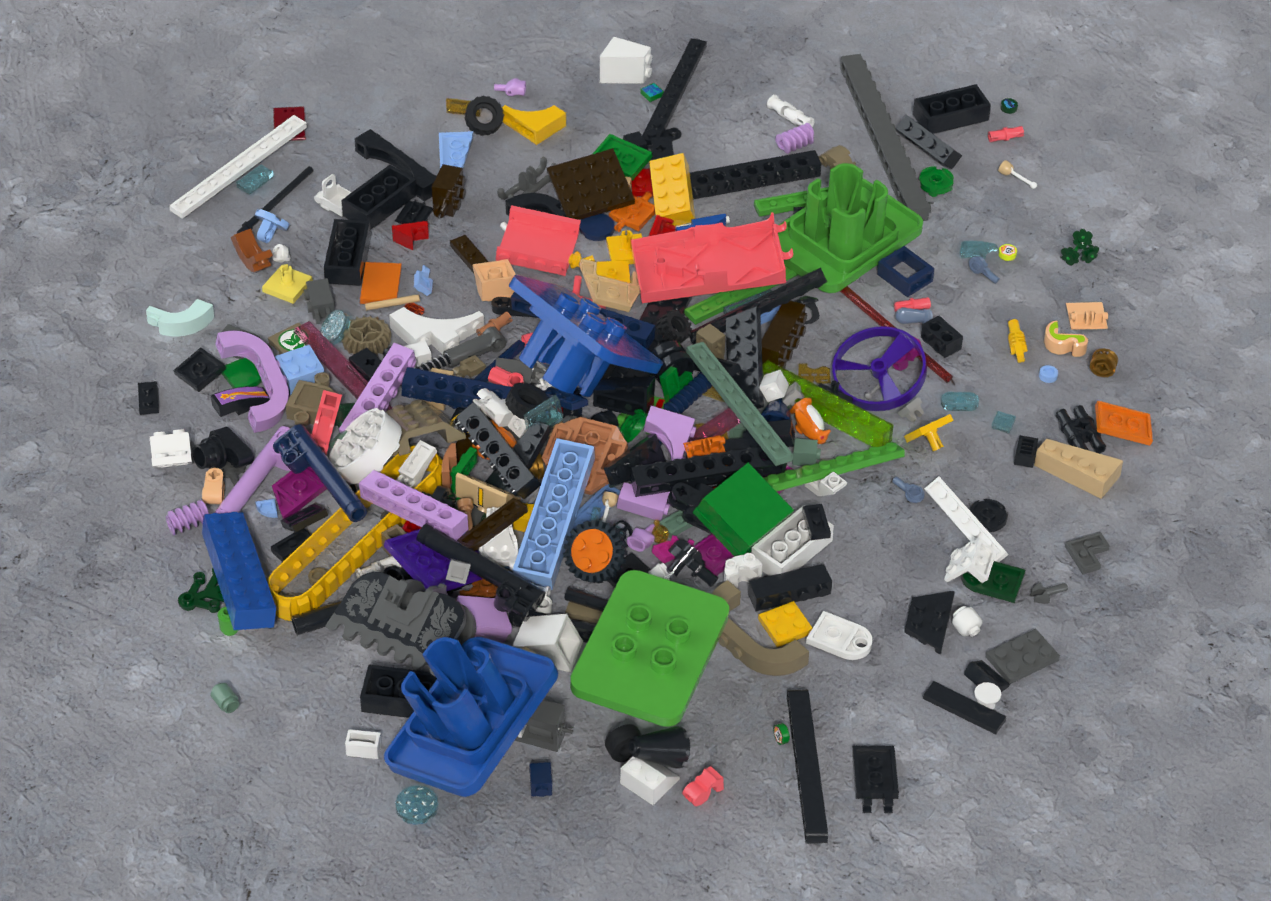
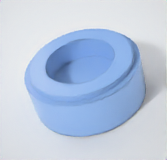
M1045 365L1040 368L1039 378L1041 381L1053 383L1057 380L1058 370L1054 366Z

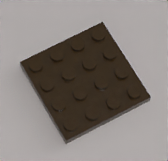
M613 148L547 167V173L556 196L561 202V208L568 218L581 220L635 204L634 196Z

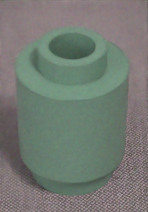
M219 683L212 688L210 696L222 711L232 713L239 707V699L227 683Z

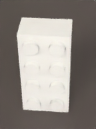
M802 506L752 547L751 553L762 563V571L768 576L798 570L832 542L834 525L828 521L831 531L830 538L811 540L802 512Z

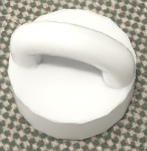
M278 244L273 248L272 259L279 263L290 261L287 246Z

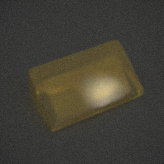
M446 98L447 113L465 115L470 101ZM482 108L476 112V116L480 117Z

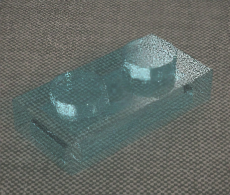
M260 164L236 182L237 188L250 195L272 179L274 173Z

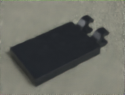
M852 746L856 799H862L863 813H871L872 799H883L884 813H893V799H898L899 797L895 747Z

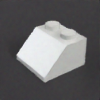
M634 757L629 759L620 768V784L651 805H654L680 780L678 775L663 765Z

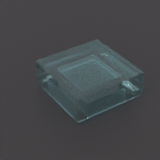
M998 411L992 423V428L1010 433L1016 416Z

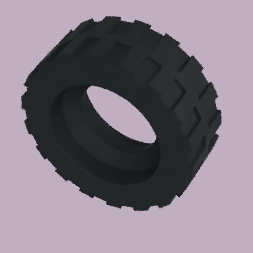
M490 96L472 99L465 111L467 127L475 132V134L481 136L494 134L500 128L504 117L501 104ZM487 108L491 111L493 117L489 123L484 124L477 120L476 112L479 109Z
M528 383L514 384L505 400L506 406L513 415L531 422L542 420L550 406L549 397L546 393ZM523 400H527V401H529L530 403H532L533 405L528 404V403L524 402Z

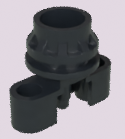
M229 427L210 431L208 438L202 439L200 444H196L193 447V458L200 469L223 468L227 461L234 468H240L250 465L254 461L251 449Z

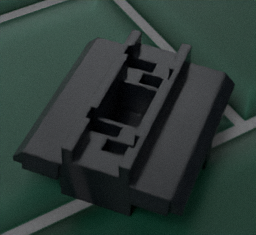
M417 200L413 202L408 201L395 221L401 224L428 222L427 218L433 211V208L426 206L425 202L419 203Z

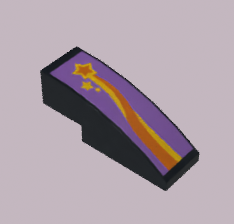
M263 387L232 388L211 395L212 406L220 417L232 412L241 415L248 412L250 407L264 404L270 400L268 393Z

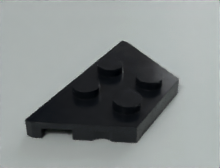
M955 591L912 597L905 625V633L916 638L924 645H931L935 648L936 653L941 654Z

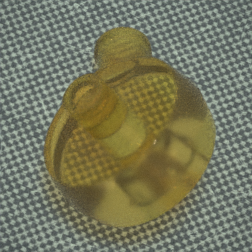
M655 520L653 522L655 527L652 531V535L655 536L654 542L658 544L666 542L669 531L667 527L660 525L659 520Z

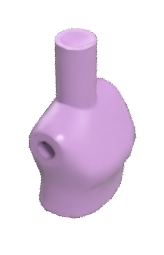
M514 78L508 81L506 85L494 84V91H505L508 96H525L526 81Z
M650 524L645 530L635 528L632 535L627 538L628 546L638 552L649 548L655 540V536L652 533L656 530V526Z

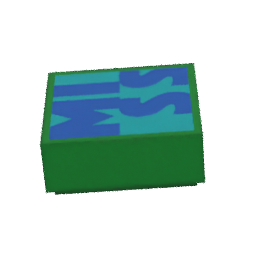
M655 83L640 89V94L649 102L661 98L664 93Z

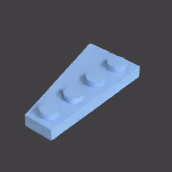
M473 131L439 133L440 168L442 164L464 167L473 139Z

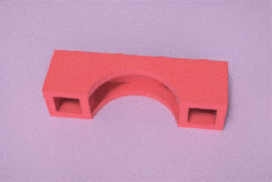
M323 390L311 436L323 452L327 454L342 395Z

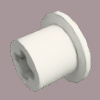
M981 683L974 691L977 702L992 710L1001 698V690L993 683Z

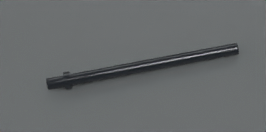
M308 166L267 203L262 210L269 212L313 172V168ZM253 216L248 222L245 221L237 233L250 228L252 230L259 219Z

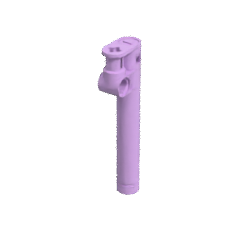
M281 426L214 513L240 512L274 466L291 471L283 463L281 454L276 453L273 449L274 442L290 429L289 427Z

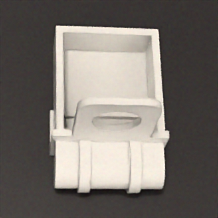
M331 174L323 180L322 191H319L314 196V200L321 204L322 208L328 211L331 210L342 217L341 200L352 192L341 187L339 184L336 185L335 175ZM332 180V184L326 186L327 182Z

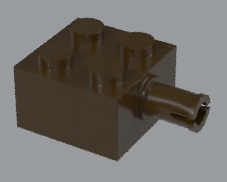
M442 164L432 185L433 213L436 217L439 218V215L440 218L444 216L454 217L456 210L460 209L461 199H464L466 189L463 188L465 183L463 168Z

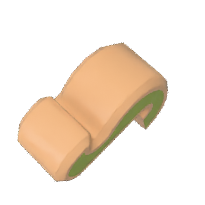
M1052 321L1046 327L1044 344L1051 353L1059 355L1072 352V356L1080 357L1085 355L1087 351L1088 338L1083 334L1058 333V321Z

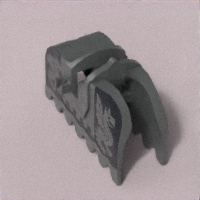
M370 572L361 575L354 581L325 625L327 629L332 631L337 630L340 625H344L343 639L352 641L357 635H360V644L363 648H370L376 642L379 655L385 656L391 650H394V660L397 663H404L407 658H411L412 669L419 671L425 665H428L422 654L433 641L448 637L458 640L462 645L465 641L475 637L476 620L473 613L455 598L448 596L445 584L440 583L438 586H431L425 590L421 581L416 579H401L398 581L382 572ZM429 667L428 672L435 676L431 668Z

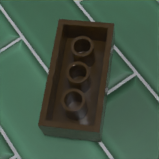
M790 300L779 308L762 338L763 375L781 370L782 373L785 371L787 360H791L794 348L797 349L800 337H804L806 332V326H804L807 319L805 304Z

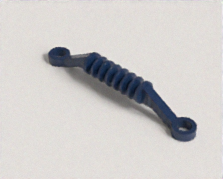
M700 372L688 385H685L683 389L675 394L669 402L664 404V410L682 414L703 393L707 392L712 387V384Z

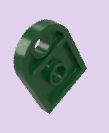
M994 561L987 581L981 583L976 577L967 572L962 574L961 578L965 587L973 592L1015 603L1026 570Z

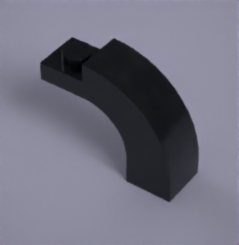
M524 193L506 200V214L508 216L512 205L566 217L565 212L561 210V202L546 194Z

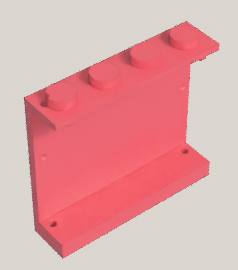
M511 205L509 221L500 247L497 246L496 261L508 259L512 265L566 276L569 267V257L574 251L579 236L581 220Z

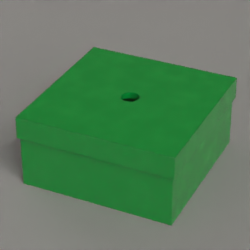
M747 463L706 495L694 509L693 514L735 557L751 553L752 547L790 517L794 509Z

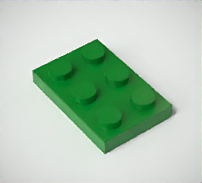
M609 134L593 153L613 148L625 177H630L632 180L653 157L652 152L612 134Z

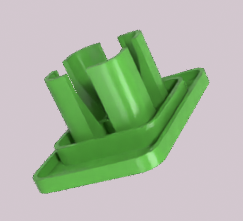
M843 163L830 170L829 190L821 196V180L819 178L809 184L806 207L785 220L787 228L783 232H778L783 252H789L791 248L793 250V257L784 260L785 266L795 271L801 277L821 268L827 283L818 289L826 293H836L877 266L878 261L882 258L887 257L895 250L900 249L917 238L922 233L923 219L920 215L888 195V189L883 183L875 180L872 184L863 178L862 169L853 164Z
M631 570L625 572L620 577L571 674V692L582 700L660 726L670 727L678 724L683 718L728 621L729 605L727 601L719 596L642 571Z

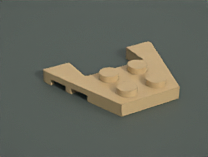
M581 258L579 267L593 302L600 306L629 312L640 294L636 272L633 271L631 275V283L599 276L596 274L597 262Z

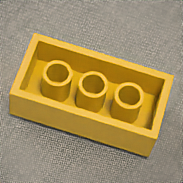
M684 153L649 161L656 215L674 220L673 224H670L674 226L691 223V219H695L689 165Z

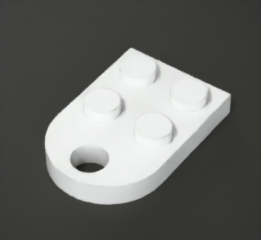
M823 611L809 633L806 644L844 659L857 660L865 657L871 651L872 636L865 627ZM863 643L866 646L858 647L856 644Z

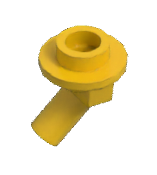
M576 251L569 257L568 262L572 269L579 267V262L582 258L580 252ZM593 255L583 258L595 262Z

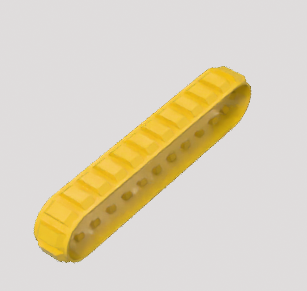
M415 446L410 447L411 452L413 451ZM410 453L401 456L397 454L383 467L380 473L397 480L400 476L398 470ZM437 453L426 471L431 473L414 488L421 493L425 492L433 495L435 489L439 485L442 486L443 460ZM360 490L355 493L366 509L373 504L361 498ZM340 507L267 578V583L276 606V616L286 621H292L291 616L301 615V613L317 609L355 572V569L360 568L382 546L381 533L397 524L402 527L407 520L389 512L308 591L295 597L278 595L286 585L353 523Z

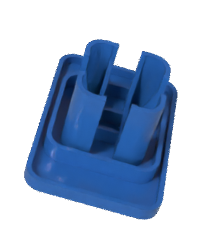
M514 275L509 283V287L531 304L530 311L541 319L521 352L519 359L529 368H533L537 360L541 363L550 364L543 379L553 387L573 394L576 387L579 386L582 387L580 392L582 396L591 397L593 390L602 379L610 364L658 374L663 362L625 333L627 328L622 323L611 317L606 318L599 313L601 307L593 301L584 297L580 298L562 286L519 275Z
M443 637L433 641L422 654L437 678L430 690L428 691L421 684L416 674L412 671L408 673L402 682V693L414 712L386 749L384 760L393 773L458 796L467 797L475 794L482 788L556 682L558 670L553 661L548 657L487 638L473 637L461 645L458 640Z

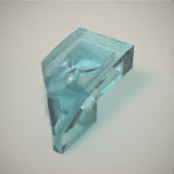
M963 241L960 256L961 258L981 256L985 259L986 254L992 251L996 252L998 247L996 244L989 242Z

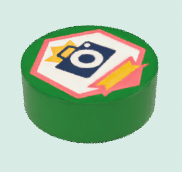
M784 723L774 725L773 732L779 745L788 743L790 734L787 726Z

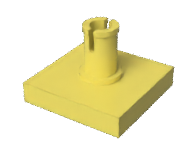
M284 264L262 286V291L294 304L303 294V290L306 289V282L313 281L312 276L296 271L290 265Z

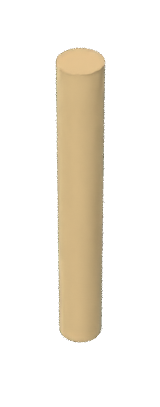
M420 295L365 303V308L367 311L420 302Z

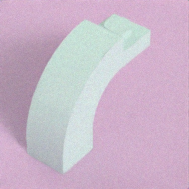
M196 299L188 309L182 312L170 313L149 306L146 310L148 324L159 327L160 334L173 337L194 334L204 329L214 319L213 304Z

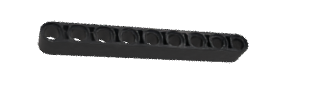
M787 690V706L805 843H828V828L809 690Z

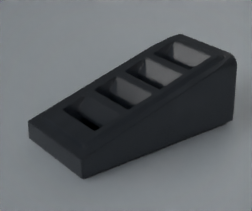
M1019 436L1014 465L1033 468L1039 438Z

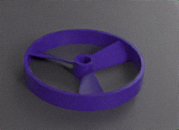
M881 326L864 329L845 340L834 356L832 372L834 380L838 382L837 370H871L873 377L879 379L884 401L872 402L858 399L847 393L840 384L839 392L852 397V405L868 411H886L904 405L917 395L926 379L927 364L923 348L912 335L897 328ZM878 336L896 338L881 358H876L871 362V366L841 360L843 355L860 341ZM915 348L923 360L922 371L913 387L904 394H901L889 376L888 368Z

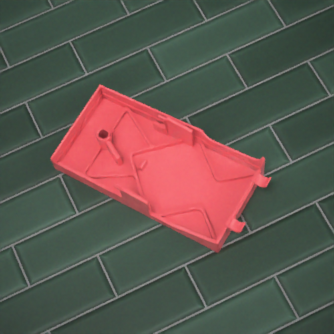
M771 213V216L765 221L736 227H726L723 223L696 225L685 230L632 239V255L641 302L649 303L786 283L784 260L793 257V250L791 248L789 252H783L778 232L786 230V221L782 225H776L774 214Z

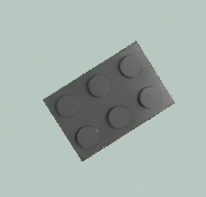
M1037 629L1031 630L986 652V659L1009 684L1059 661L1060 655Z

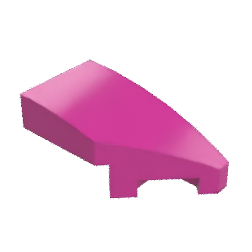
M672 535L671 541L653 546L652 553L664 564L675 559L676 557L668 550L679 539L677 536ZM689 539L687 542L694 546V541Z

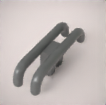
M542 157L540 159V165L536 170L529 166L526 169V173L524 171L521 172L518 177L519 182L506 192H504L503 188H499L497 191L498 197L506 200L514 197V194L519 190L524 191L522 194L535 193L550 182L548 175L536 183V178L546 168L547 158Z

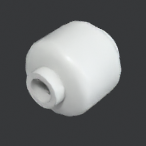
M963 606L954 612L952 624L962 636L970 635L973 637L981 631L982 619L972 607Z

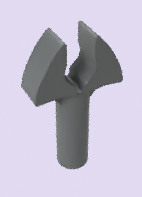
M1040 582L1032 589L1031 596L1037 595L1034 599L1036 603L1048 604L1050 603V595L1067 591L1068 586L1066 583L1045 588Z

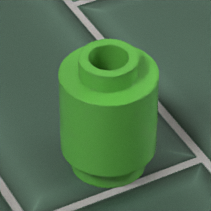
M221 608L218 612L221 632L227 636L235 635L238 630H233L227 608Z

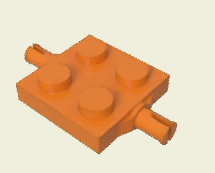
M646 192L641 198L634 196L635 204L612 210L609 216L613 221L618 222L614 229L620 232L624 226L640 231L656 214L655 205L648 202L652 198V194Z

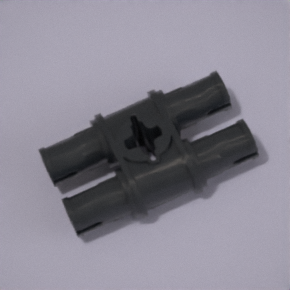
M1082 405L1076 406L1073 409L1077 419L1071 420L1066 409H1060L1056 412V418L1061 424V431L1067 437L1069 445L1089 451L1085 443L1090 442L1096 453H1102L1106 450L1101 433L1097 432L1094 419L1088 416Z

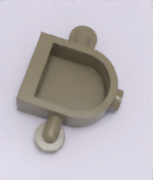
M317 373L314 377L315 383L299 380L285 405L287 419L294 420L295 425L302 424L305 427L308 424L314 425L323 390L335 393L328 387L330 378L327 373ZM341 404L339 405L337 415H339L341 411Z

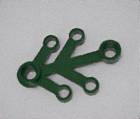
M212 568L211 579L204 591L198 592V590L206 582V578L203 572H196L193 575L194 582L189 591L182 593L178 597L179 606L185 611L199 607L209 610L211 613H217L220 610L219 601L224 602L219 585L216 586L218 581L214 569ZM209 598V599H212V600H210L209 602H207V601H204L203 599Z

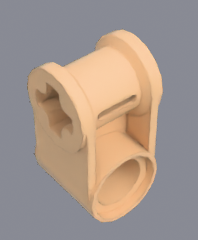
M211 468L206 472L202 490V501L205 504H221L224 500L225 490L223 472L219 468Z

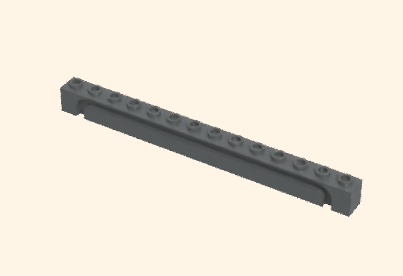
M861 54L841 56V73L846 78L848 89L897 200L920 215L923 221H927L929 213H931V205L926 200L925 191L921 189L920 180L916 178L915 169L911 167L910 158L906 156L905 147L901 145L900 136L896 134L895 125L891 123L890 114L887 113L886 105L881 100V94L876 89V82L872 80L871 71L867 69L866 60H863Z

